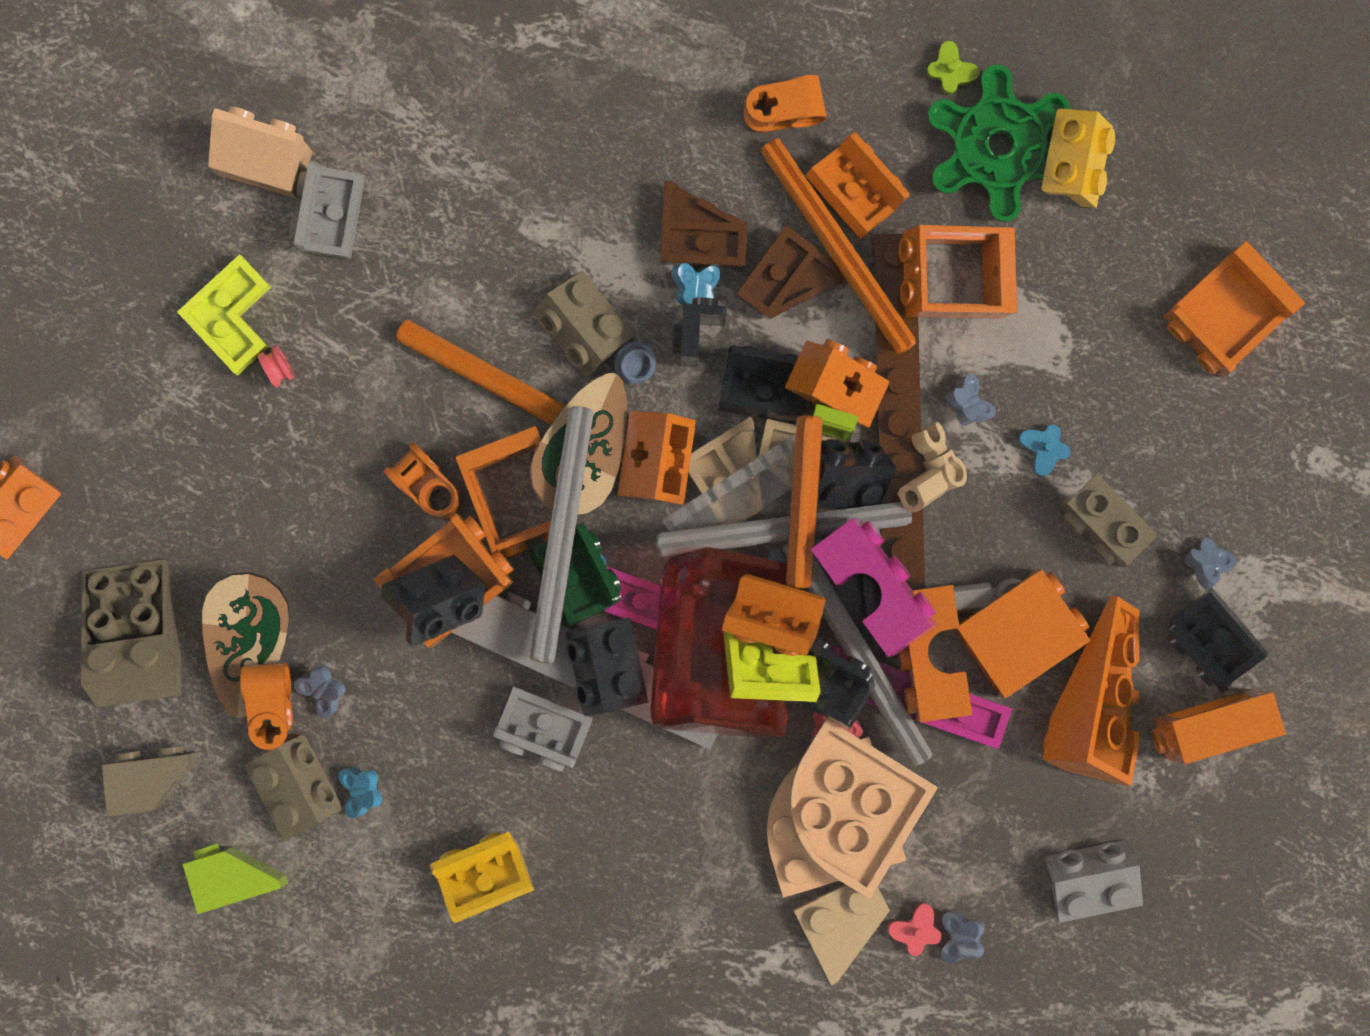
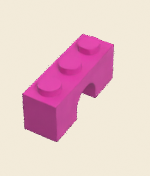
M852 518L814 546L811 551L836 585H844L861 573L870 575L878 582L882 592L880 605L874 613L862 622L885 654L891 657L937 625L931 617L936 613V610L921 591L915 595L905 580L910 575L896 556L889 559L880 547L884 539L873 523L869 520L863 523L859 518Z

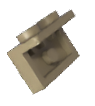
M583 270L547 293L533 311L541 328L554 338L565 352L568 361L577 367L584 376L591 374L601 362L616 353L622 345L631 342L636 336Z
M1099 475L1090 479L1078 492L1070 494L1058 506L1065 513L1061 517L1064 523L1079 536L1084 532L1095 543L1091 548L1092 551L1108 566L1112 563L1117 567L1128 566L1157 537L1156 532Z
M304 735L283 743L278 748L272 749L244 765L283 841L342 810V805L334 788L331 786L314 750Z

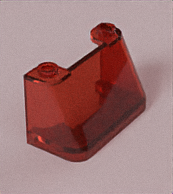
M704 547L679 554L667 561L662 571L650 706L651 720L655 727L677 731L768 739L784 737L788 721V711L783 700L730 697L722 627L725 615L736 599L739 582L743 574H749L787 586V563L712 547Z

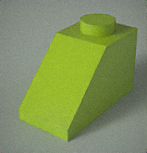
M218 843L194 850L195 859L182 864L197 914L281 889L288 884L285 874L234 847L220 851Z

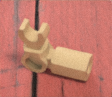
M939 422L923 428L924 431L911 435L915 449L923 454L926 460L923 462L926 471L899 489L897 494L906 511L918 512L945 494L946 491L961 487L966 483L967 471L965 465L958 457H955L952 449L948 450L945 444V432Z

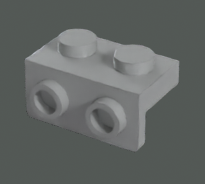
M314 161L308 162L307 172H300L297 183V196L302 197L299 213H293L289 230L290 238L294 239V245L300 251L351 260L365 183L364 174L321 167L318 162Z
M513 686L499 724L492 736L501 739L499 747L523 756L525 749L541 755L539 763L563 772L565 765L571 768L575 766L594 717L584 716L579 711Z
M1127 840L1106 842L1102 845L1078 850H1067L1045 857L1046 867L1052 881L1054 907L1059 923L1143 906L1140 865Z

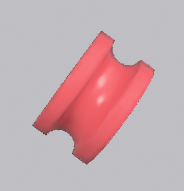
M278 345L272 347L270 354H264L263 352L257 354L263 370L275 388L281 386V381L284 378L290 381L295 378L289 362Z

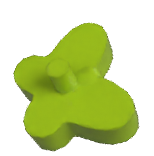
M945 41L939 49L937 61L929 64L926 74L930 79L941 81V89L944 94L952 95L959 85H968L977 81L980 69L975 64L962 62L959 59L957 45L953 41Z

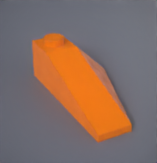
M1118 596L1109 597L1089 638L1091 641L1086 644L1050 717L1048 733L1043 742L1044 753L1042 759L1066 772L1124 786H1132L1139 747V730H1132V705L1139 704V690H1134L1132 668L1139 662L1140 610Z

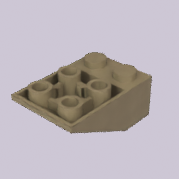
M167 559L82 571L81 686L96 707L181 695V655Z

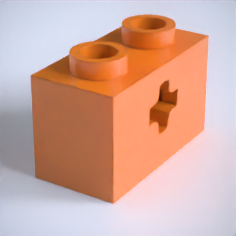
M826 339L823 345L806 341L785 388L815 405L819 404L859 416L857 425L869 428L890 381L875 373L877 366L872 362L854 356L853 359L848 357L849 349L835 341Z
M630 411L617 496L648 502L684 505L696 420L669 413Z

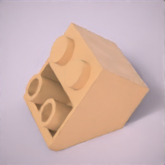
M233 106L229 107L228 112L214 108L211 122L208 167L218 176L298 200V178L301 171H307L312 150L303 140V136L295 132L296 127L277 119H271L270 124L254 120L255 115L253 113Z

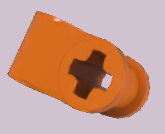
M804 75L787 81L760 85L753 88L747 96L746 105L743 110V119L746 126L754 132L767 133L788 128L809 127L826 121L828 118L819 76ZM758 103H764L765 109H771L769 116H763V112L760 109H756Z
M414 441L409 445L410 451L392 468L386 467L383 470V473L407 497H411L424 512L436 519L448 520L462 509L463 499L459 489L439 470L440 467ZM439 489H448L451 493L449 506L444 510H434L431 505L432 495Z
M276 663L243 666L240 676L241 694L246 709L250 740L261 749H276L284 743L293 723L291 678L288 664ZM266 719H267V720H271L272 726L278 727V728H277V729H271L270 723H269V722H264V721H265Z

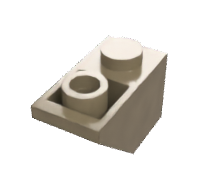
M173 746L157 749L158 757L141 758V751L114 754L115 762L101 765L107 817L151 812L161 808L198 761L197 752L184 753L183 746Z

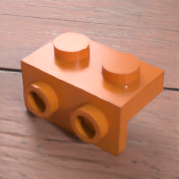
M856 132L847 136L837 149L814 165L805 175L860 239L891 216L909 197V192L904 188L899 178L890 172L875 155L871 146L864 142Z
M15 454L8 462L5 460L0 462V556L8 560L61 495L57 487L24 465L22 459Z
M743 574L739 582L736 599L725 615L722 631L733 634L736 639L742 642L755 643L758 641L774 646L777 651L785 655L796 656L800 654L807 656L817 637L826 599L823 596L749 574Z

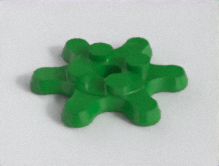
M995 64L986 68L981 75L982 97L976 105L961 107L951 100L940 99L929 108L928 120L931 126L936 130L949 134L955 145L953 156L935 168L932 174V182L934 187L944 194L957 192L967 183L981 184L989 193V210L991 215L1000 222H1009L1014 220L1021 211L1020 189L1022 185L1031 179L1043 181L1049 152L1048 132L1054 126L1057 110L1070 109L1068 100L1059 93L1046 94L1039 101L1031 104L1019 101L1013 94L1011 72L1005 66ZM994 134L1007 136L1011 142V151L1006 155H994V152L989 147V138Z

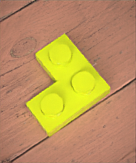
M239 254L179 309L177 313L229 369L238 376L258 358L257 354L269 348L241 315L272 287Z
M723 631L731 698L817 701L820 694L816 656L773 654L771 645L758 641L755 643L742 642L736 639L733 634Z

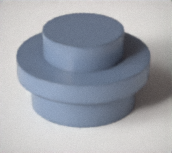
M639 341L628 342L622 345L616 352L613 362L614 369L623 381L630 384H639L648 380L654 373L656 357L652 349L646 344Z

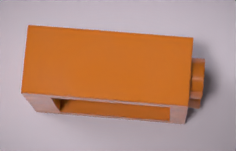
M918 225L903 232V238L899 244V258L904 263V281L900 288L901 303L905 306V317L1000 319L1017 313L1015 228ZM926 244L981 245L983 304L928 303Z
M536 426L456 456L483 531L487 535L486 539L491 552L493 553L498 549L500 552H503L506 559L528 551L527 542L543 537L544 542L548 541L551 520L501 539L476 471L528 451H535L542 439Z
M1254 689L1154 717L1156 728L1151 730L1152 740L1158 754L1164 753L1165 759L1182 764L1192 763L1286 735L1274 693Z

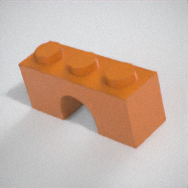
M953 585L913 590L915 595L921 591L933 605L936 613L931 617L937 625L898 653L901 671L908 670L911 687L904 688L908 714L915 713V719L920 723L972 715L966 671L941 672L931 664L928 657L929 643L936 634L944 630L959 628Z

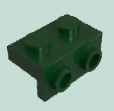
M583 522L576 525L561 617L566 628L591 618L621 601L619 579L613 570H607L600 556L602 548L599 539L593 531L587 530ZM548 541L533 547L529 551L541 578Z

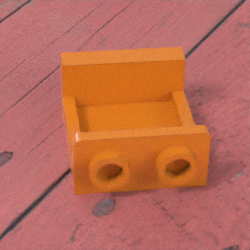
M1245 241L1226 256L1166 312L1163 317L1169 322L1166 327L1170 334L1182 344L1187 342L1198 353L1196 360L1201 367L1211 375L1217 373L1221 378L1230 374L1247 354L1286 318L1294 315L1305 302L1263 257Z
M456 513L446 525L391 569L386 568L373 580L382 590V584L455 555L486 583L484 607L514 583L508 575L514 569L498 549L492 554L481 542L487 535L471 516L464 520L461 515ZM455 629L443 633L434 639L427 640L424 644L428 648H432Z
M1035 569L1028 574L1029 577L970 617H964L958 621L959 628L953 629L998 697L1006 699L1091 641L1085 633L1089 629L1088 623L1077 608L1074 607L1071 610L1061 598L1065 590L1052 572L1045 574L1042 569Z

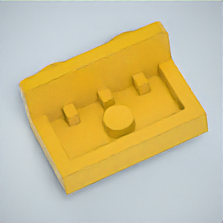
M1057 110L1041 187L1042 191L1046 194L1066 195L1080 207L1097 208L1099 195L1104 194L1107 185V174L1104 170L1107 154L1112 153L1115 145L1113 126L1098 111Z
M510 832L488 834L480 839L479 844L464 850L453 849L447 851L439 857L438 861L429 865L432 874L439 882L450 918L454 923L534 891L519 844Z

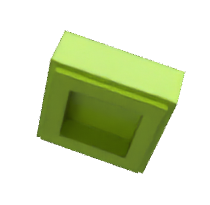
M819 404L816 405L813 416L821 417L823 420L822 435L845 442L850 441L859 416Z

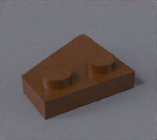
M664 180L660 263L664 265L687 263L690 266L745 268L747 223L730 213L722 212L701 197L699 199L679 188L678 184Z
M785 225L734 295L769 320L846 281V278L832 259L788 225Z

